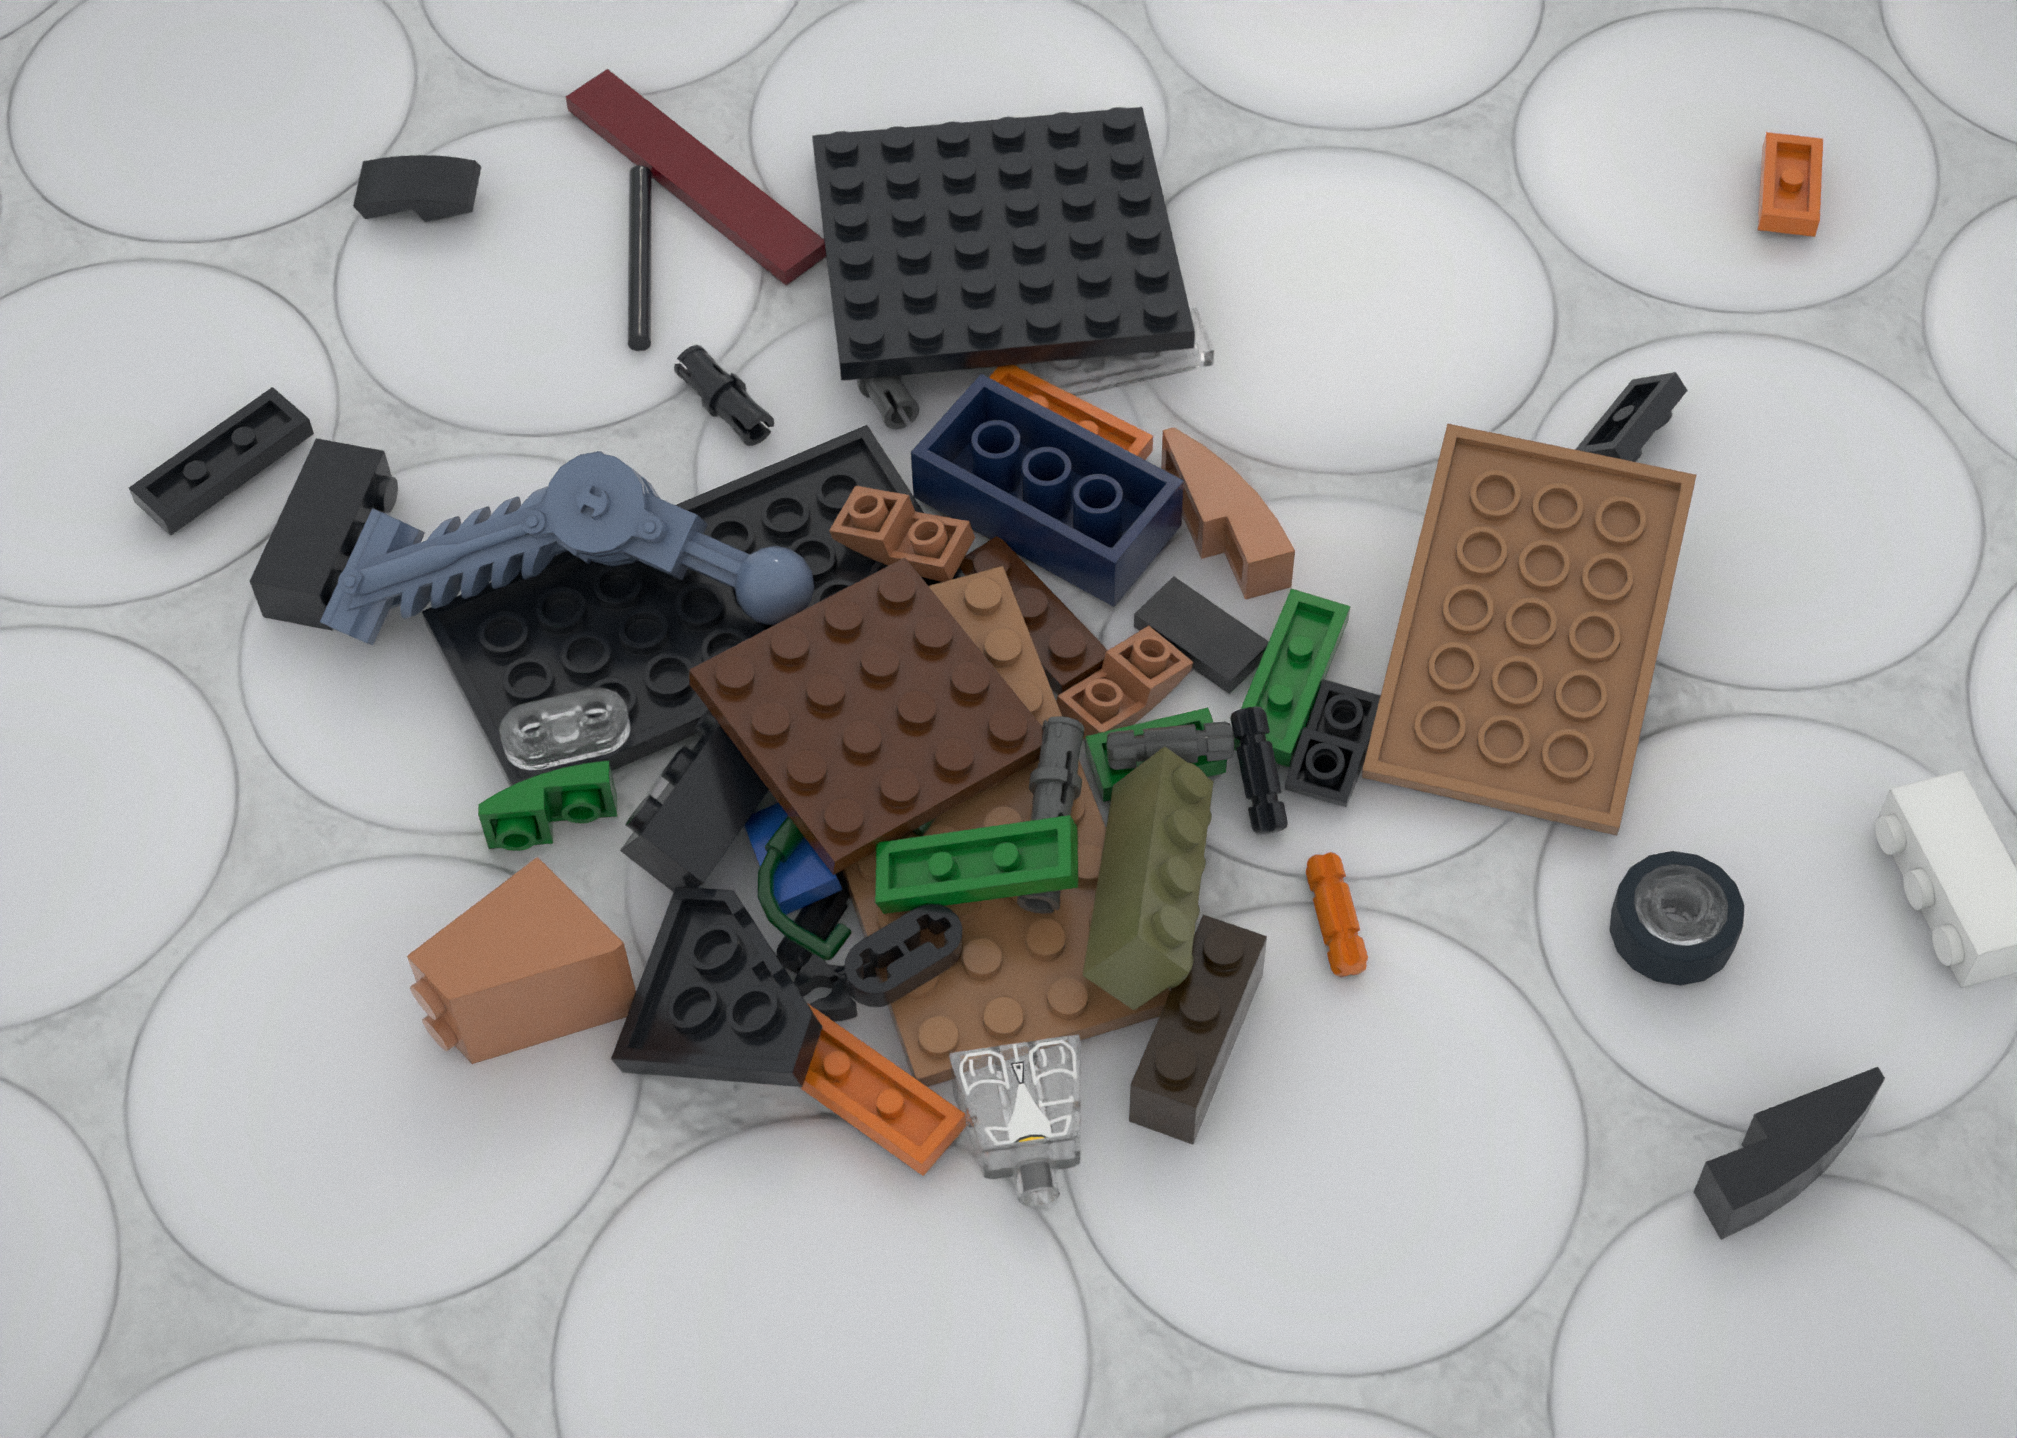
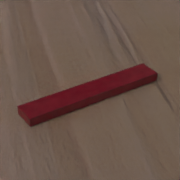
M606 69L566 96L568 111L634 164L648 167L655 181L785 285H788L826 257L825 244L822 237L609 69Z

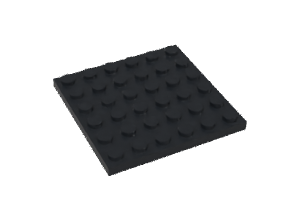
M1115 107L1100 111L1059 112L1053 115L1019 118L1003 117L996 120L961 123L946 122L938 125L915 127L895 126L880 130L838 131L832 134L812 135L841 381L1194 348L1195 329L1143 107Z

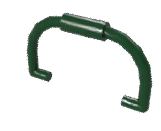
M787 816L765 845L767 854L758 870L757 897L768 921L783 935L823 960H831L852 934L851 930L846 925L838 923L825 941L790 919L781 910L774 895V875L780 862H786L804 839L803 834L791 818ZM936 818L912 832L917 836H924Z

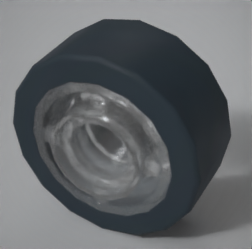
M1669 851L1653 854L1631 866L1619 884L1611 909L1609 931L1619 955L1638 973L1655 982L1680 986L1705 981L1722 970L1731 957L1743 929L1745 905L1737 884L1717 864L1699 855ZM1666 914L1679 915L1687 922L1675 921Z

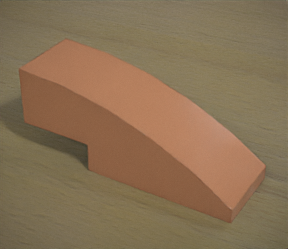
M1174 427L1163 430L1161 469L1184 480L1182 516L1201 559L1225 553L1245 600L1291 588L1295 549L1280 522L1259 494L1230 465L1203 444Z

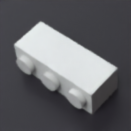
M1960 770L1891 788L1875 822L1876 837L1881 849L1887 855L1893 856L1902 873L1904 891L1909 903L1914 909L1921 910L1932 931L1933 947L1940 962L1945 966H1950L1961 988L2017 973V869L1964 771Z

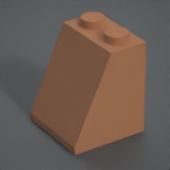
M538 857L407 955L416 983L410 986V991L419 1005L428 1014L422 1019L425 1028L442 1049L448 1051L455 1046L471 1064L626 1018L636 993L624 942Z

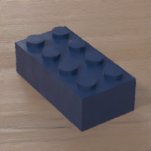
M983 374L976 378L910 452L914 498L950 518L969 521L972 530L989 539H993L996 536L1001 538L1016 554L1113 607L1116 606L1182 525L1184 480Z

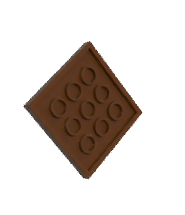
M906 558L887 566L689 669L690 686L833 875L876 851V844L879 842L899 839L1040 758L1043 730L1040 723Z

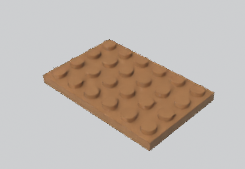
M1447 423L1362 769V778L1617 836L1697 475Z

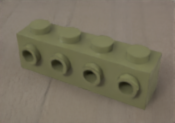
M1165 746L1113 785L1082 975L1133 1010H1136L1166 988L1178 986L1187 977L1194 961L1192 947L1195 924L1200 913L1198 900L1201 876L1206 865L1204 853L1207 829L1212 818L1210 806L1214 781L1205 776L1199 767L1192 763H1187Z

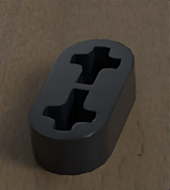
M925 904L913 909L859 941L849 950L845 959V983L850 996L862 1005L883 1007L897 1001L948 970L958 961L962 953V924L959 917L948 907L940 904ZM928 928L934 935L945 931L944 947L937 949L931 942L919 946L921 944V930ZM872 962L878 969L889 965L887 967V981L879 983L873 976L862 980L864 978L863 965Z

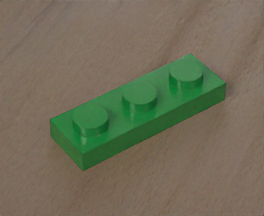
M1292 588L1241 707L1242 709L1257 706L1264 709L1270 733L1265 735L1266 741L1272 742L1276 763L1286 767L1291 765L1303 728H1306L1322 680L1326 678L1349 621L1350 606ZM1234 738V750L1237 751L1236 748L1241 746L1240 740Z
M1071 815L885 841L876 844L875 903L883 914L911 911L925 904L948 906L1078 888V829Z

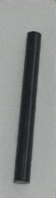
M642 165L631 168L629 172L628 346L635 351H644L651 346L652 172L648 167Z

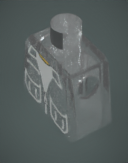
M1079 1034L949 1053L953 1095L958 1109L966 1114L965 1128L984 1178L998 1179L1014 1176L1018 1202L1022 1205H1044L1057 1199L1060 1193L1056 1170L1071 1168L1080 1164L1081 1042Z

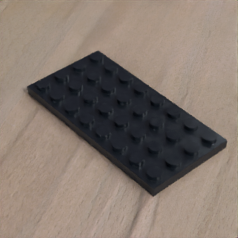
M868 425L676 504V506L698 515L708 524L704 534L750 555L760 548L779 546L792 549L803 557L812 571L814 582L812 599L807 608L888 566L832 539L829 532L855 486L909 495L915 512L924 513ZM569 551L555 555L537 576L523 579L521 570L504 587L493 589L490 582L476 596L463 599L462 595H459L443 607L436 609L430 607L422 611L426 627L509 786L543 773L585 763L609 761L611 771L700 733L695 727L708 708L689 684V669L772 627L771 625L757 623L744 613L736 599L734 588L688 568L683 580H680L638 560L619 566L604 565L592 560L588 564ZM960 567L953 579L965 576ZM921 577L928 586L941 583V581Z

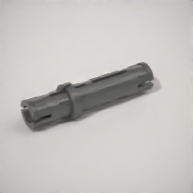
M1056 716L1050 717L1048 721L1045 720L1043 722V738L1038 768L1031 773L1029 790L1033 794L1030 821L1071 815L1073 802L1081 794L1082 779L1077 773L1085 727L1076 719ZM1061 890L1021 895L1017 897V904L1021 908L1033 913H1053L1054 909L1057 911L1060 909Z

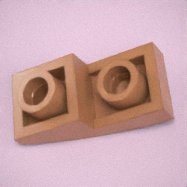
M861 486L854 487L829 530L832 539L864 556L888 566L906 558L921 577L941 582L953 579L975 539L969 521L915 512L909 495Z
M1147 626L1106 651L1102 668L1058 695L1056 702L1062 717L1076 719L1084 725V737L1082 738L1085 740V736L1137 723L1187 676L1192 669L1193 661L1152 627Z

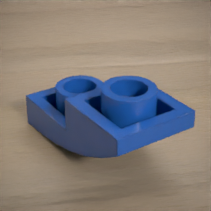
M779 802L753 813L744 825L759 866H761L767 854L765 845L788 816ZM805 837L788 860L784 863L780 862L774 875V895L781 910L786 915L843 890L837 875H833Z

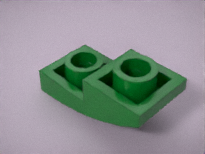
M610 762L585 763L543 773L516 783L478 804V816L488 848L522 851L534 845L553 844V822L569 821L582 824L593 822L598 818L618 817L617 792Z

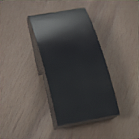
M435 155L394 156L363 161L353 207L365 219L411 209L424 222L473 212L481 166L476 160Z
M1323 679L1307 728H1303L1284 785L1285 790L1347 808L1365 761L1381 695Z

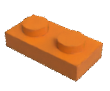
M1766 132L1762 147L1757 230L1816 236L1820 222L1823 138Z

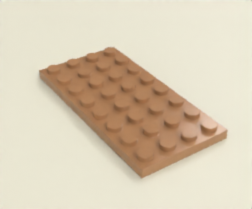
M1003 566L929 586L1042 727L1045 720L1048 721L1050 717L1062 716ZM1039 760L939 815L924 836L1030 821L1033 794L1029 790L1031 773L1038 768ZM1080 760L1078 761L1077 774L1082 779L1081 794L1074 800L1071 817L1078 829V888L1061 890L1060 909L1058 911L1054 909L1053 913L1047 914L1033 913L1021 908L1017 904L1018 896L945 906L950 908L959 917L962 924V953L958 961L945 972L897 1001L888 1004L911 1075L927 1087L961 1077L959 1072L960 1063L966 1054L991 1050L1001 1054L1005 1063L1015 1061L1013 1044H1016L1018 1058L1021 1059L1028 1057L1029 1051L1038 1043L1064 1040L1067 1044H1071L1157 1018L1162 1012L1170 993L1169 988H1166L1148 1002L1133 1010L1082 976L1106 827ZM911 831V832L907 833L906 835L900 837L899 839H906V838H913V837H920V836H917L916 834H914V833ZM876 851L842 870L864 938L910 912L883 914L875 903ZM928 928L921 930V944L919 946L931 942L937 949L944 947L945 931L934 935ZM889 965L880 969L876 968L880 983L887 981V967ZM1058 1043L1040 1046L1033 1053V1055L1041 1053L1040 1049L1048 1051L1059 1046H1064V1044ZM991 1053L970 1056L963 1063L964 1076L971 1074L969 1069V1061L973 1059L974 1072L989 1068L988 1057L992 1056V1067L1001 1065L1002 1062L999 1057Z

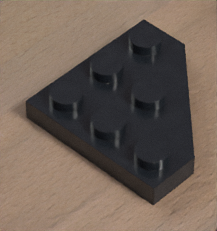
M675 887L611 1060L622 1073L803 1087L822 1025L734 890Z

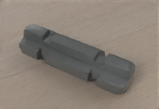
M1224 721L1204 723V730H1196L1195 724L1143 729V735L1134 736V730L1114 731L1107 735L1106 740L1108 763L1110 768L1115 770L1137 768L1136 761H1146L1164 746L1187 763L1198 762V756L1206 755L1207 761L1228 760L1233 757L1234 753L1233 730L1230 723Z

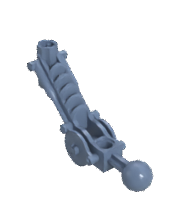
M597 451L580 454L562 465L550 480L549 485L534 491L522 505L520 497L517 496L505 500L492 514L489 506L475 510L462 524L459 516L447 519L423 542L421 541L425 532L372 508L344 571L339 576L338 584L320 622L367 644L374 645L386 616L392 608L400 606L401 616L403 619L420 613L430 601L433 609L443 607L449 604L460 591L463 599L476 596L490 581L493 589L504 587L521 570L523 579L537 576L556 554L566 551L571 552L588 564L592 560L604 565L619 566L638 560L680 580H683L688 568L734 588L736 599L744 613L757 623L771 626L788 619L808 607L812 599L814 582L812 571L805 559L792 549L772 546L760 548L750 555L704 534L708 524L698 515L660 499L652 484L640 476L634 469L615 456Z

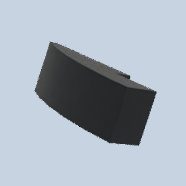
M1879 1067L1755 1113L1743 1139V1148L1705 1162L1694 1189V1194L1720 1240L1763 1220L1795 1199L1828 1169L1851 1141L1871 1108L1885 1079Z

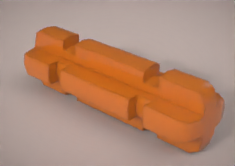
M1333 852L1324 855H1314L1307 860L1306 876L1310 890L1315 894L1313 903L1324 944L1329 946L1330 951L1327 952L1331 971L1338 977H1345L1350 974L1358 975L1366 970L1368 955L1364 940L1358 935V931L1361 929L1349 885L1343 880L1346 874L1342 860Z

